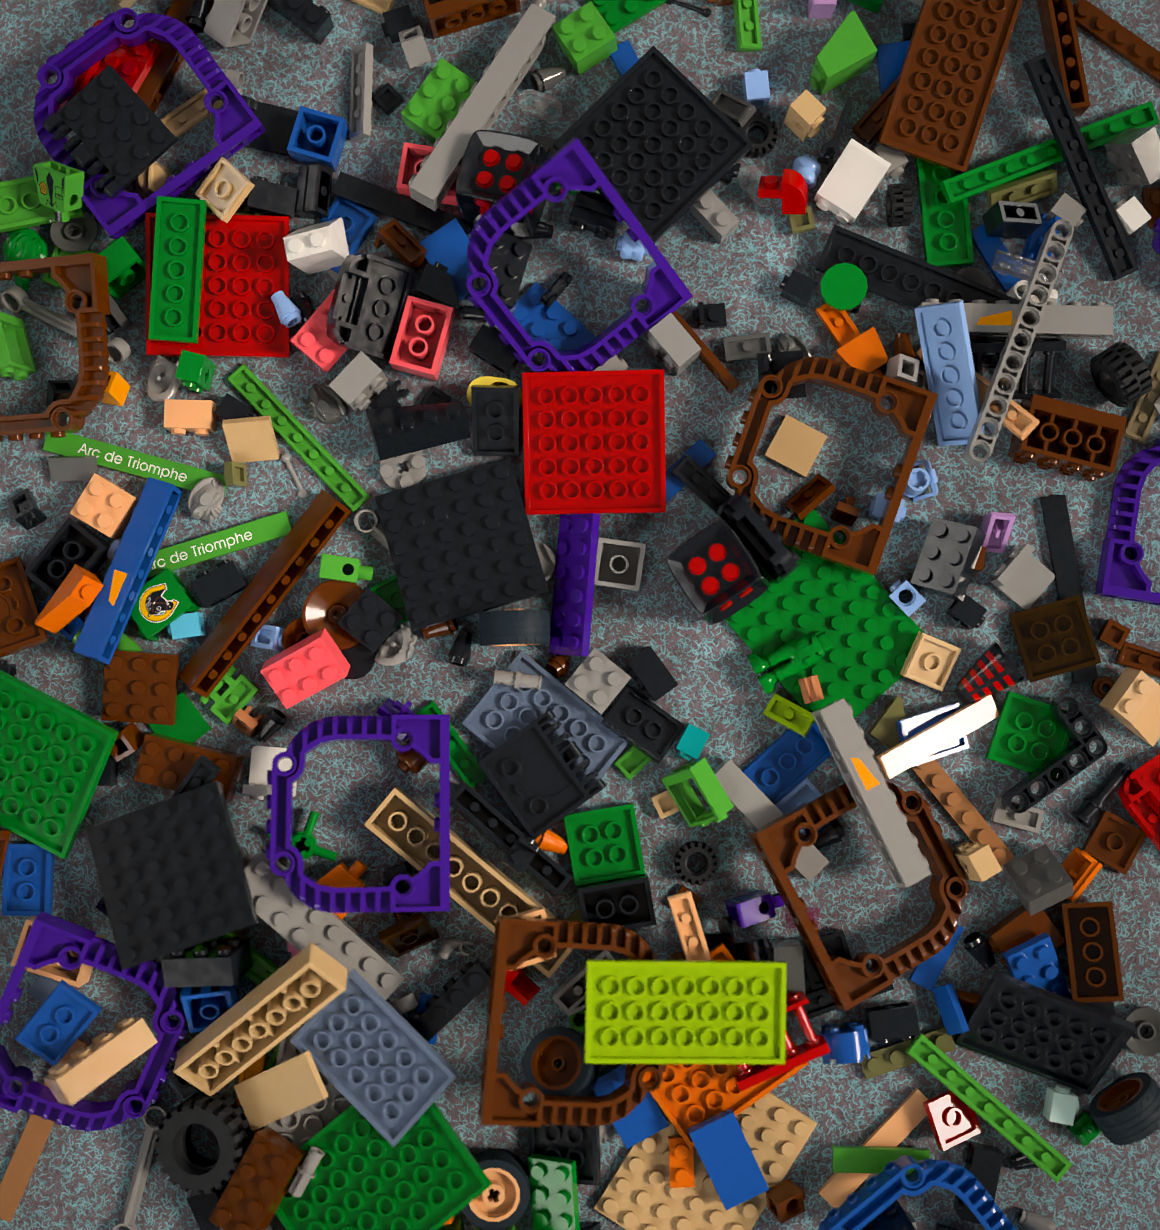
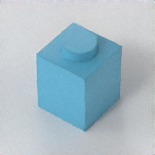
M200 612L183 614L167 626L172 640L206 636L203 613Z

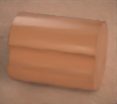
M818 675L798 679L804 704L824 699Z

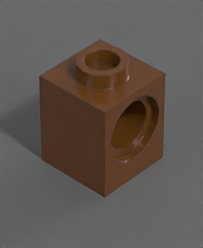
M790 1178L769 1188L770 1190L765 1192L768 1210L781 1224L805 1212L804 1191L800 1186H796Z

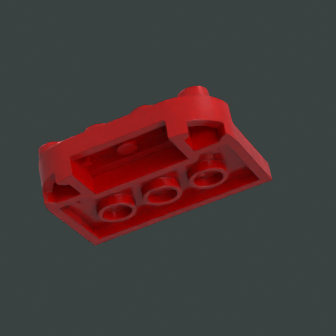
M97 20L93 26L99 25L103 20ZM146 41L137 47L120 45L75 78L74 92L66 101L69 102L109 64L137 94L162 49L150 41Z
M1159 753L1124 779L1118 788V795L1124 807L1160 851Z

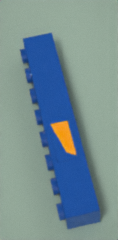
M149 477L147 483L143 486L140 499L133 509L128 526L123 532V538L119 547L114 552L113 561L109 570L104 575L102 583L104 586L94 599L95 602L90 613L86 616L81 634L76 639L74 652L86 658L107 665L110 664L183 495V492L175 485Z

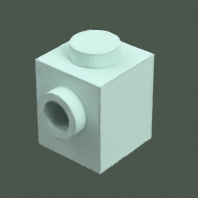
M1056 1084L1055 1088L1047 1087L1043 1116L1050 1122L1073 1126L1075 1114L1079 1111L1078 1097L1070 1091L1069 1087Z

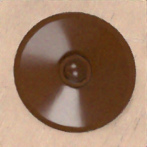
M329 580L316 586L308 594L302 609L303 625L308 635L310 636L326 628L340 650L359 644L360 642L339 626L337 622L364 590L355 583Z

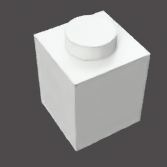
M1135 196L1128 201L1122 199L1113 206L1125 238L1152 218Z

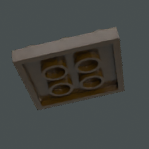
M1080 595L1009 615L1030 683L1102 663Z

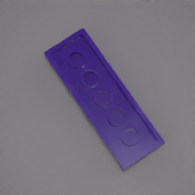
M560 514L549 654L589 657L600 514Z

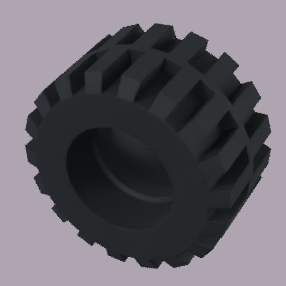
M1117 342L1090 360V370L1097 388L1114 405L1126 407L1151 391L1152 377L1149 368L1140 354L1128 344Z

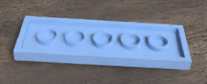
M963 300L918 306L914 310L928 389L938 394L933 408L938 445L967 444L981 405ZM981 426V431L985 435L984 426Z

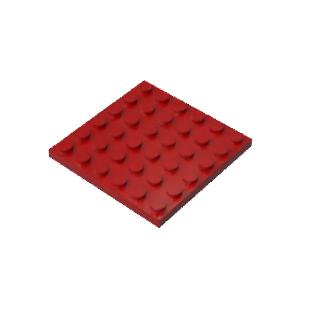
M145 212L146 355L181 356L182 350L202 354L206 357L290 358V328L281 324L274 303L271 300V296L278 291H283L290 299V262L287 261L283 237L290 234L289 216L233 215L229 222L226 223L216 214H206L198 344L148 339L156 213Z
M664 369L522 373L526 515L666 512Z

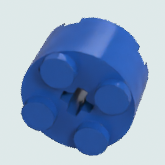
M859 1021L845 1022V1027L843 1028L835 1027V1024L822 1025V1031L818 1032L819 1036H824L831 1052L822 1055L823 1063L830 1064L829 1059H836V1064L856 1063L864 1061L863 1056L870 1059L867 1027L859 1024Z

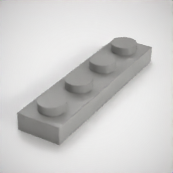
M367 42L352 49L349 139L353 141H359L371 136L372 70L374 57L373 45Z

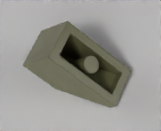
M894 695L866 732L888 750L900 743L896 721L905 718L903 701L900 696Z

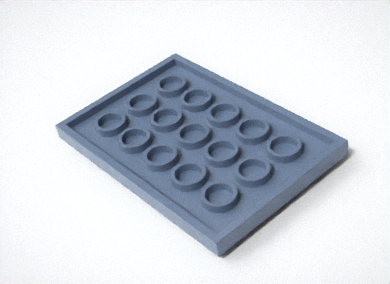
M521 651L505 671L516 672L519 670L524 674L542 675L540 691L522 687L514 689V686L494 684L462 724L495 750L551 709L556 717L541 727L544 731L558 720L561 722V725L557 730L549 733L547 737L553 743L563 733L568 732L570 735L568 739L555 748L559 752L574 741L583 752V755L572 762L569 767L573 769L586 758L590 762L587 767L575 774L577 778L581 781L587 774L595 770L599 774L584 785L586 789L601 778L628 745V742L601 724L604 719L601 715Z
M355 969L347 974L346 990L314 1014L291 1039V1042L301 1053L310 1051L316 1068L393 1147L459 1074Z

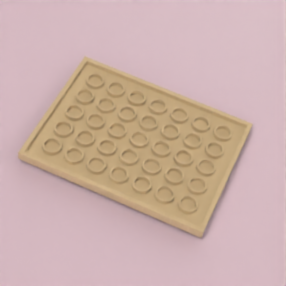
M771 1092L735 1116L769 1188L782 1182L817 1125L816 1121ZM662 1110L669 1126L629 1149L594 1205L595 1210L626 1230H752L767 1206L766 1193L763 1192L729 1210H725L695 1146L693 1147L694 1187L670 1188L668 1136L681 1135Z

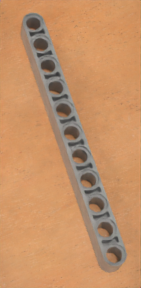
M1066 219L1057 220L1047 231L964 451V459L971 466L982 464L990 457L1074 232L1072 223ZM1055 230L1060 231L1063 234V237H1059L1056 234ZM1047 252L1053 253L1055 255V259H1051L1047 255ZM1039 273L1044 274L1047 277V281H1043L1039 277ZM1031 295L1038 297L1039 303H1035L1031 299ZM1022 317L1029 318L1031 325L1025 324ZM1014 339H1020L1023 347L1017 346ZM1006 360L1012 361L1015 369H1010L1006 365ZM998 382L1004 383L1007 391L1000 390ZM990 404L998 407V414L990 410ZM981 426L989 428L990 436L982 433ZM973 448H978L982 452V458L974 456Z

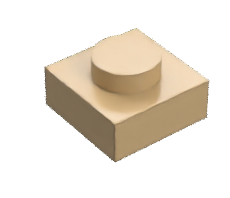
M668 790L651 797L661 819L680 811Z

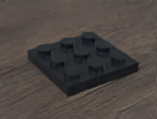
M542 1124L541 1127L528 1126L529 1156L531 1154H540L575 1160L577 1184L599 1186L601 1183L599 1126Z

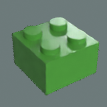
M592 1L552 26L554 39L579 76L618 50L616 36Z

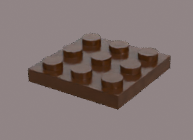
M116 649L110 664H104L102 720L162 725L176 724L179 654Z

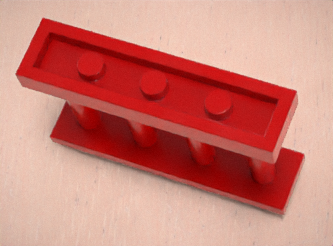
M794 991L786 995V1013L791 1010L794 1011L806 1037L805 1043L798 1046L793 1045L786 1031L785 1064H755L753 1066L737 1064L739 1070L734 1076L740 1092L831 1052L824 1036L815 1035L802 1007L809 1003L804 991Z

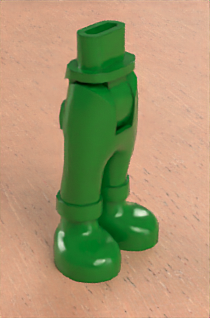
M825 631L816 636L813 633L811 634L812 637L804 636L789 641L773 652L767 653L766 657H760L756 653L747 655L756 675L770 666L773 667L777 663L790 658V661L784 665L775 668L769 673L758 676L766 694L774 691V684L778 680L782 681L786 677L807 669L821 656H825L824 652L834 648Z

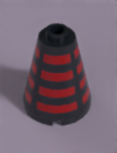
M993 642L957 682L956 686L958 689L955 692L963 702L968 700L970 703H973L1025 680V678L1010 658L1003 653L1001 647L996 642Z

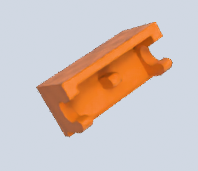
M1077 847L1072 850L1061 864L1073 881L1074 895L1066 898V900L1075 903L1103 866L1083 850L1081 851Z

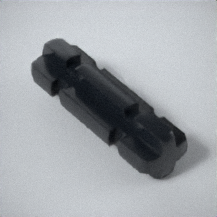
M566 271L562 272L559 278L547 289L548 291L542 295L540 303L546 308L551 307L573 280L572 275H569Z

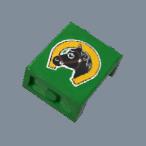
M166 568L143 585L129 619L136 622L138 625L137 631L143 639L156 642L159 640L156 635L158 632L185 612L194 613L201 608L173 570Z

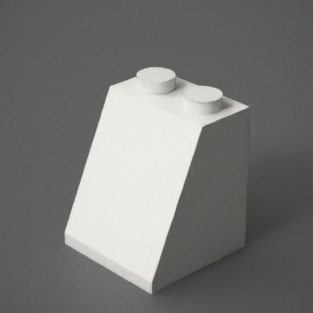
M851 139L814 198V201L817 202L816 205L823 211L830 210L836 214V219L841 223H850L852 225L884 178L891 163L854 139Z
M342 218L302 227L283 237L287 261L307 275L341 266L345 257L349 255Z

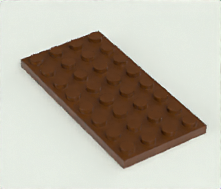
M923 0L877 144L960 174L965 173L1023 0Z

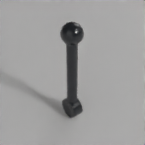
M678 0L666 1L669 5L675 4L702 13L704 17H710L712 13L709 8L702 9Z

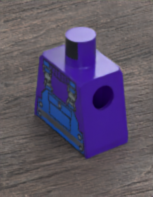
M763 890L725 900L728 915L732 916L733 924L741 928L775 917V908L785 905L779 893L770 895L769 892ZM760 903L762 904V909H758Z

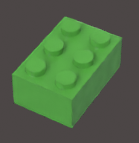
M441 58L401 112L403 123L435 144L437 138L442 137L446 132V126L450 119H454L458 114L462 101H467L472 86L476 81Z

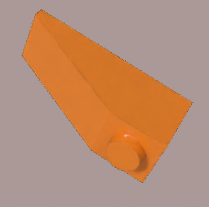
M75 564L35 620V625L56 634L91 605L104 585L95 574Z

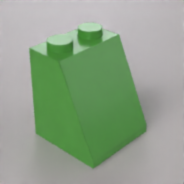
M855 10L849 13L816 57L809 82L813 90H818L820 95L869 70L878 51Z

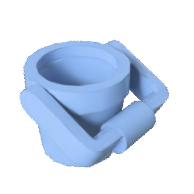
M924 459L914 463L913 467L925 464L926 470L913 468L903 495L912 498L913 502L935 496L939 492L935 469H932L929 460ZM931 485L933 492L922 495L927 487Z

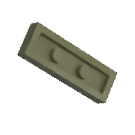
M1051 168L988 190V210L998 200L1028 203L1057 193V171Z

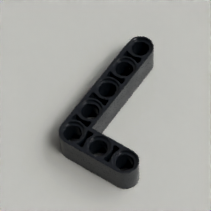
M1057 697L1050 705L1052 714L1074 744L1006 791L1002 796V805L1006 810L1015 813L1027 811L1106 754L1108 750L1106 740L1074 698ZM1064 701L1069 706L1065 714L1061 710V704ZM1078 721L1083 726L1080 733H1077L1075 730V724ZM1094 740L1097 747L1094 752H1091L1089 744ZM1073 754L1077 757L1075 766L1070 764V757ZM1053 768H1056L1058 771V776L1055 780H1052L1050 777ZM1034 782H1037L1039 785V790L1037 791V793L1033 794L1031 791V785ZM1017 795L1020 799V803L1017 807L1014 808L1011 804V800L1014 796Z

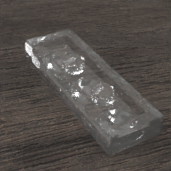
M997 249L993 257L992 270L1002 275H1010L1020 280L1028 281L1035 261ZM1063 269L1059 270L1053 289L1059 291L1064 284ZM1039 273V277L1043 281H1047V277Z

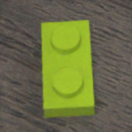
M776 693L763 712L766 717L803 737H806L815 722L811 712Z

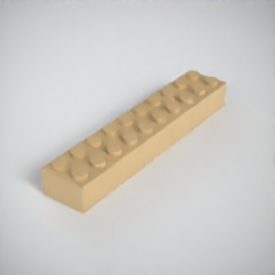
M399 786L395 787L364 826L419 871L429 861H439V832H434L435 816ZM450 829V897L493 933H495L496 925L494 920H496V915L511 916L537 907L545 909L547 918L560 920ZM557 948V957L532 965L546 977L550 978L574 948Z

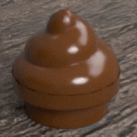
M552 655L549 658L546 667L552 676L559 678L568 673V667L570 666L569 656Z

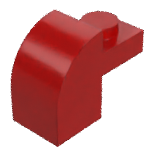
M784 168L783 176H761L758 198L782 199V214L805 215L808 202L807 182L800 173Z
M527 966L513 971L506 970L503 996L509 992L525 1007L538 994L541 988L523 973Z

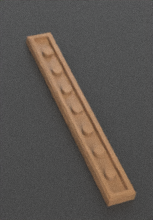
M78 1038L58 1063H66L71 1059L70 1055L80 1047L87 1048L89 1042ZM35 1114L30 1115L0 1184V1219L7 1222L12 1221L54 1126V1121L42 1119V1117Z

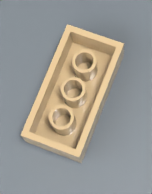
M133 1017L119 1019L113 1024L114 1028L108 1033L104 1031L92 1039L93 1043L87 1048L80 1047L70 1055L71 1059L66 1063L60 1062L48 1070L49 1075L44 1080L58 1102L73 1105L155 1045L157 1040L144 1019Z

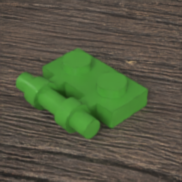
M234 665L231 666L207 698L202 695L199 698L204 704H207L212 698L215 703L210 710L226 725H229L234 714L240 708L243 710L260 691L244 674H240L235 680L232 677L237 670ZM227 683L230 687L221 696L218 690Z

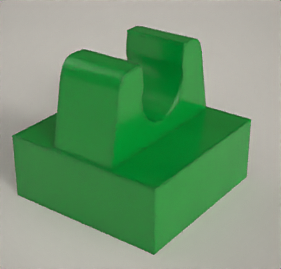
M1084 1111L1074 1119L1073 1126H1066L1084 1147L1101 1133L1099 1127Z

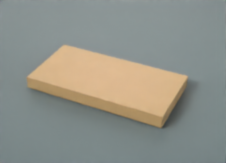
M309 1050L234 1085L252 1131L328 1097Z

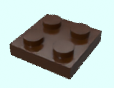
M1103 810L1081 851H1085L1091 857L1126 875L1147 835L1143 830L1107 810Z

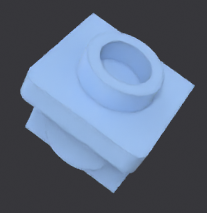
M264 624L251 640L250 646L282 652L284 651L282 635L285 629Z

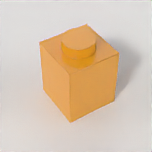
M110 371L108 376L109 384L105 389L101 402L103 404L123 406L131 386L118 372Z

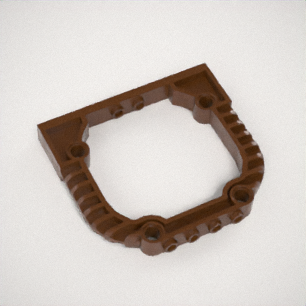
M96 253L0 262V280H12V276L33 278V274L51 272V277L67 293L64 298L66 309L76 316L79 355L78 383L70 398L52 402L47 407L45 413L3 416L0 412V442H3L2 438L8 437V441H22L23 436H29V439H45L44 435L48 434L51 435V438L66 437L65 433L80 431L85 424V417L92 414V410L102 401L105 389L109 384L108 376L110 372L106 333L107 323L105 315H110L107 258Z
M807 357L798 359L783 367L776 375L770 374L763 377L757 388L752 387L748 397V401L751 402L749 411L744 410L740 423L743 424L741 433L736 432L732 446L736 447L733 456L728 455L724 468L728 469L725 478L726 484L730 489L734 490V494L740 495L744 493L752 502L750 507L756 513L759 511L768 521L766 523L771 531L776 530L783 538L782 544L870 576L876 575L938 394L885 375L881 377L829 358ZM807 382L822 384L871 402V409L878 417L888 416L896 427L899 436L908 439L900 464L897 463L892 473V477H895L893 485H889L886 490L884 499L887 502L879 525L872 523L854 532H851L846 526L838 525L826 532L777 515L767 509L756 496L755 489L758 484L759 474L752 461L770 410L783 403L792 386ZM764 384H773L775 393H767L764 390ZM881 398L889 401V409L882 408L880 405ZM734 472L743 474V483L737 484L733 481L732 475ZM835 532H840L843 535L842 544L834 542L833 534Z
M886 780L888 788L896 796V804L899 810L907 818V826L910 832L915 835L918 847L929 863V868L933 874L929 890L936 906L929 922L920 931L880 955L860 952L853 961L834 955L828 956L817 934L819 929L806 912L808 908L805 901L798 897L787 875L788 872L795 869L801 848L811 846L816 842L817 829L857 806L846 782L749 834L837 1008L845 1011L894 983L893 979L928 960L947 946L958 927L959 914H961L962 909L961 900L968 893L964 871L956 863L952 847L942 836V828L934 820L929 803L917 791H903L897 785ZM907 797L911 801V805L909 808H907L905 804V800ZM801 828L806 833L803 841L798 836ZM951 883L954 884L953 893L950 892ZM870 959L872 962L871 969L867 971L866 962Z
M496 915L478 1120L481 1125L541 1127L542 1124L579 1126L612 1124L628 1116L643 1101L647 1092H653L660 1087L667 1064H628L624 1083L608 1094L593 1097L544 1095L534 1083L523 1082L518 1085L506 1074L503 1068L497 1067L499 1040H503L504 1024H501V1016L506 1013V999L503 998L506 970H517L526 960L534 955L541 959H549L556 953L557 948L610 950L624 954L630 960H656L648 944L637 933L624 926L610 923ZM542 939H547L548 945L546 949L539 951L537 949L538 942ZM651 1071V1078L643 1082V1075ZM529 1092H533L534 1098L532 1101L524 1102V1096Z

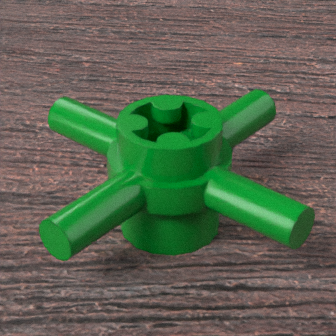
M311 810L304 830L292 835V846L297 848L296 845L302 837V839H305V845L309 846L307 851L299 849L303 860L308 859L312 855H317L335 862L338 853L317 846V839L312 833L320 813Z

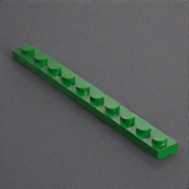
M1150 101L1082 127L1080 130L1089 151L1104 146L1126 129L1154 127L1160 122ZM1051 139L944 180L940 183V187L949 206L1064 160L1055 139Z

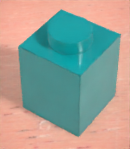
M687 723L675 746L679 750L677 755L689 761L692 757L698 759L710 734Z

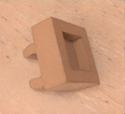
M248 706L245 711L240 708L234 714L231 722L248 738L254 734L262 717V714H258L255 718L249 716L253 708L252 706Z

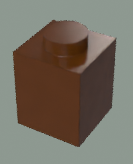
M133 722L116 730L119 733L111 755L117 762L135 752L143 744L144 736Z

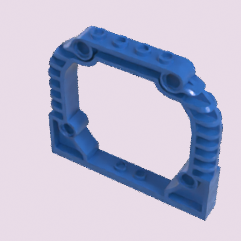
M903 1155L897 1160L889 1162L880 1174L868 1179L863 1188L858 1192L851 1193L847 1197L846 1202L838 1208L832 1209L819 1225V1230H860L903 1194L917 1196L934 1185L952 1190L959 1196L985 1230L1017 1229L978 1179L966 1168L948 1160H933L929 1158L916 1161L909 1155ZM914 1168L910 1175H905L908 1169Z

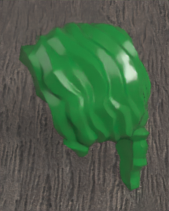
M29 228L10 231L7 239L2 244V258L5 262L48 257V246L44 238ZM13 276L15 284L27 293L30 289L29 283L31 278Z

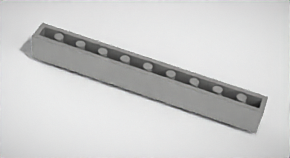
M533 3L527 11L524 10L521 13L518 25L515 28H511L507 35V41L503 46H499L493 62L486 65L483 77L479 83L475 82L472 86L467 101H462L458 114L454 119H450L444 135L437 138L433 147L434 150L430 156L427 155L423 159L418 174H414L411 177L408 186L412 199L436 211L458 178L461 163L472 134L476 130H490L553 35L552 26L556 24L555 15Z

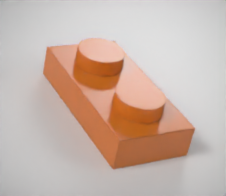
M823 304L815 310L839 348L861 335L846 311H838L827 304Z
M668 1136L670 1188L694 1187L693 1147L690 1149L682 1136Z

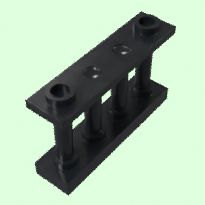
M1034 338L1019 378V390L1014 391L1012 399H1027L1033 394L1052 399L1062 398L1061 392L1052 389L1054 358L1058 351H1066L1067 341L1061 338ZM1006 339L970 340L972 356H974V369L978 374L982 376L983 358L986 356V353L995 352L998 363ZM1014 339L1017 346L1023 347L1020 339ZM1035 351H1043L1045 355L1042 389H1028L1031 355H1034ZM998 382L999 389L1007 391L1005 390V384Z

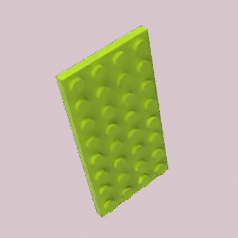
M587 959L585 1063L785 1064L787 963L785 961Z

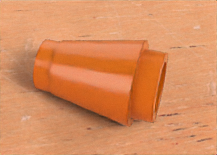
M549 829L534 839L537 842L536 845L543 851L564 855L568 847V841Z

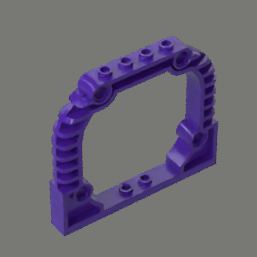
M122 8L116 12H111L104 17L103 22L99 25L88 28L80 39L69 42L65 46V50L58 55L50 56L37 73V79L41 84L35 96L36 101L33 112L37 135L55 162L84 171L82 200L113 239H119L145 220V212L155 213L157 196L176 198L210 173L221 157L229 159L266 132L259 119L195 33L182 22L167 15L153 13L137 15L130 8ZM128 20H134L131 27H124ZM150 38H155L170 44L181 54L207 89L208 93L205 95L204 104L209 113L215 118L213 138L218 143V146L198 161L193 160L184 167L183 172L179 175L174 174L166 179L164 186L144 200L137 193L122 191L114 199H110L105 193H100V188L97 185L98 180L104 174L89 177L87 175L88 168L82 169L70 156L72 151L66 152L63 149V145L69 140L67 135L62 140L56 141L53 138V134H50L43 127V122L50 115L58 112L60 104L73 94L76 77L122 44L129 47H137L144 44ZM57 75L56 82L48 84L49 78ZM215 101H223V106L220 109H213Z
M576 137L572 138L532 171L524 181L488 209L476 222L468 240L467 262L470 272L467 274L465 282L471 294L468 297L477 309L480 306L486 312L483 317L491 327L495 325L501 331L498 336L506 346L511 344L516 351L513 354L521 364L526 362L532 370L537 372L544 371L545 369L553 372L593 371L600 365L603 366L607 360L618 354L645 331L649 332L652 327L669 313H673L693 297ZM559 182L560 191L555 195L549 194L548 187L550 183ZM599 187L615 208L612 211L613 215L620 223L623 221L629 227L626 231L634 243L640 242L653 262L646 267L642 290L635 291L629 296V310L622 317L580 348L557 351L545 338L531 337L496 294L498 279L488 264V260L494 243L503 232L547 198L549 201L559 202L566 197L569 190L593 192ZM476 277H481L485 281L484 285L478 289L472 287V280ZM646 299V306L641 310L636 309L638 300ZM535 353H542L544 355L542 361L538 363L532 361V356Z
M1160 438L1154 442L1152 447L1143 449L1130 457L1116 475L1110 502L1106 539L1102 543L1095 595L1160 605V593L1151 592L1152 582L1145 575L1139 564L1143 559L1144 550L1139 543L1135 542L1141 491L1147 475L1155 466L1160 467ZM1126 548L1131 552L1130 560L1124 555Z
M450 715L330 716L318 719L301 729L289 743L286 752H280L274 757L272 770H267V785H272L271 794H267V809H271V819L266 820V834H271L270 844H266L265 856L266 859H270V867L273 873L283 876L288 888L299 901L321 912L450 911ZM400 734L409 736L410 743L407 746H400L397 743L396 738ZM337 741L391 742L392 747L397 752L406 753L412 749L422 756L429 765H439V793H434V807H439V817L434 818V832H439V861H429L412 878L404 874L397 875L393 878L391 885L387 887L334 888L319 885L304 874L303 856L297 848L292 846L293 784L300 780L304 774L306 755L322 744ZM285 758L292 761L290 770L281 771L279 769V762ZM285 856L290 860V867L286 871H281L277 868V861ZM402 879L408 881L410 885L408 892L405 894H399L395 888L396 883Z
M41 911L33 922L1 997L0 1032L3 1025H8L14 1011L11 1010L13 1002H18L23 992L20 985L28 968L36 970L49 964L59 963L64 969L73 970L81 964H85L131 981L150 994L157 1005L152 1021L154 1031L158 1035L157 1043L152 1048L140 1078L126 1083L117 1099L104 1102L80 1099L73 1105L59 1103L49 1087L33 1081V1072L28 1067H16L10 1059L5 1046L0 1045V1108L14 1113L21 1109L28 1112V1114H35L42 1117V1119L54 1121L58 1125L62 1124L70 1127V1129L83 1130L84 1132L104 1131L107 1128L123 1123L128 1117L133 1119L142 1117L147 1111L149 1104H155L161 1091L156 1089L158 1083L165 1082L170 1070L166 1068L168 1061H174L179 1050L178 1047H175L177 1040L183 1041L188 1029L184 1025L186 1016L182 1002H179V990L177 987H165L162 964L152 960L122 970L115 943L97 937V932ZM69 951H75L78 957L71 956ZM169 1015H176L179 1017V1020H173ZM14 1080L20 1081L22 1085L16 1084ZM133 1100H139L142 1104H136Z

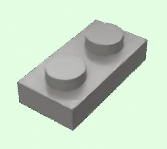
M996 798L990 821L1039 834L1044 810L1031 807L1023 813H1015L1006 810L1002 805V799ZM1011 802L1014 808L1019 805L1018 803Z

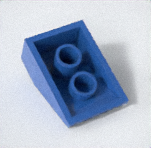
M623 1064L598 1078L593 1087L596 1095H605L620 1087L624 1083L628 1064ZM647 1092L643 1101L628 1116L612 1123L627 1149L669 1126L659 1104L650 1092Z

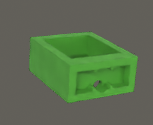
M0 312V376L14 378L15 381L25 380L28 378V375L37 371L23 319Z
M705 757L677 767L661 779L690 828L698 825L703 828L713 821L718 823L727 818V812L734 807ZM693 778L710 809H704L688 779Z

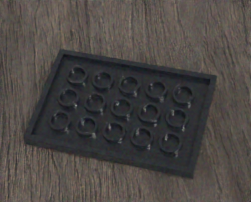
M995 971L966 1018L969 1031L956 1034L955 1044L1090 1095L1136 1029L1135 1024Z

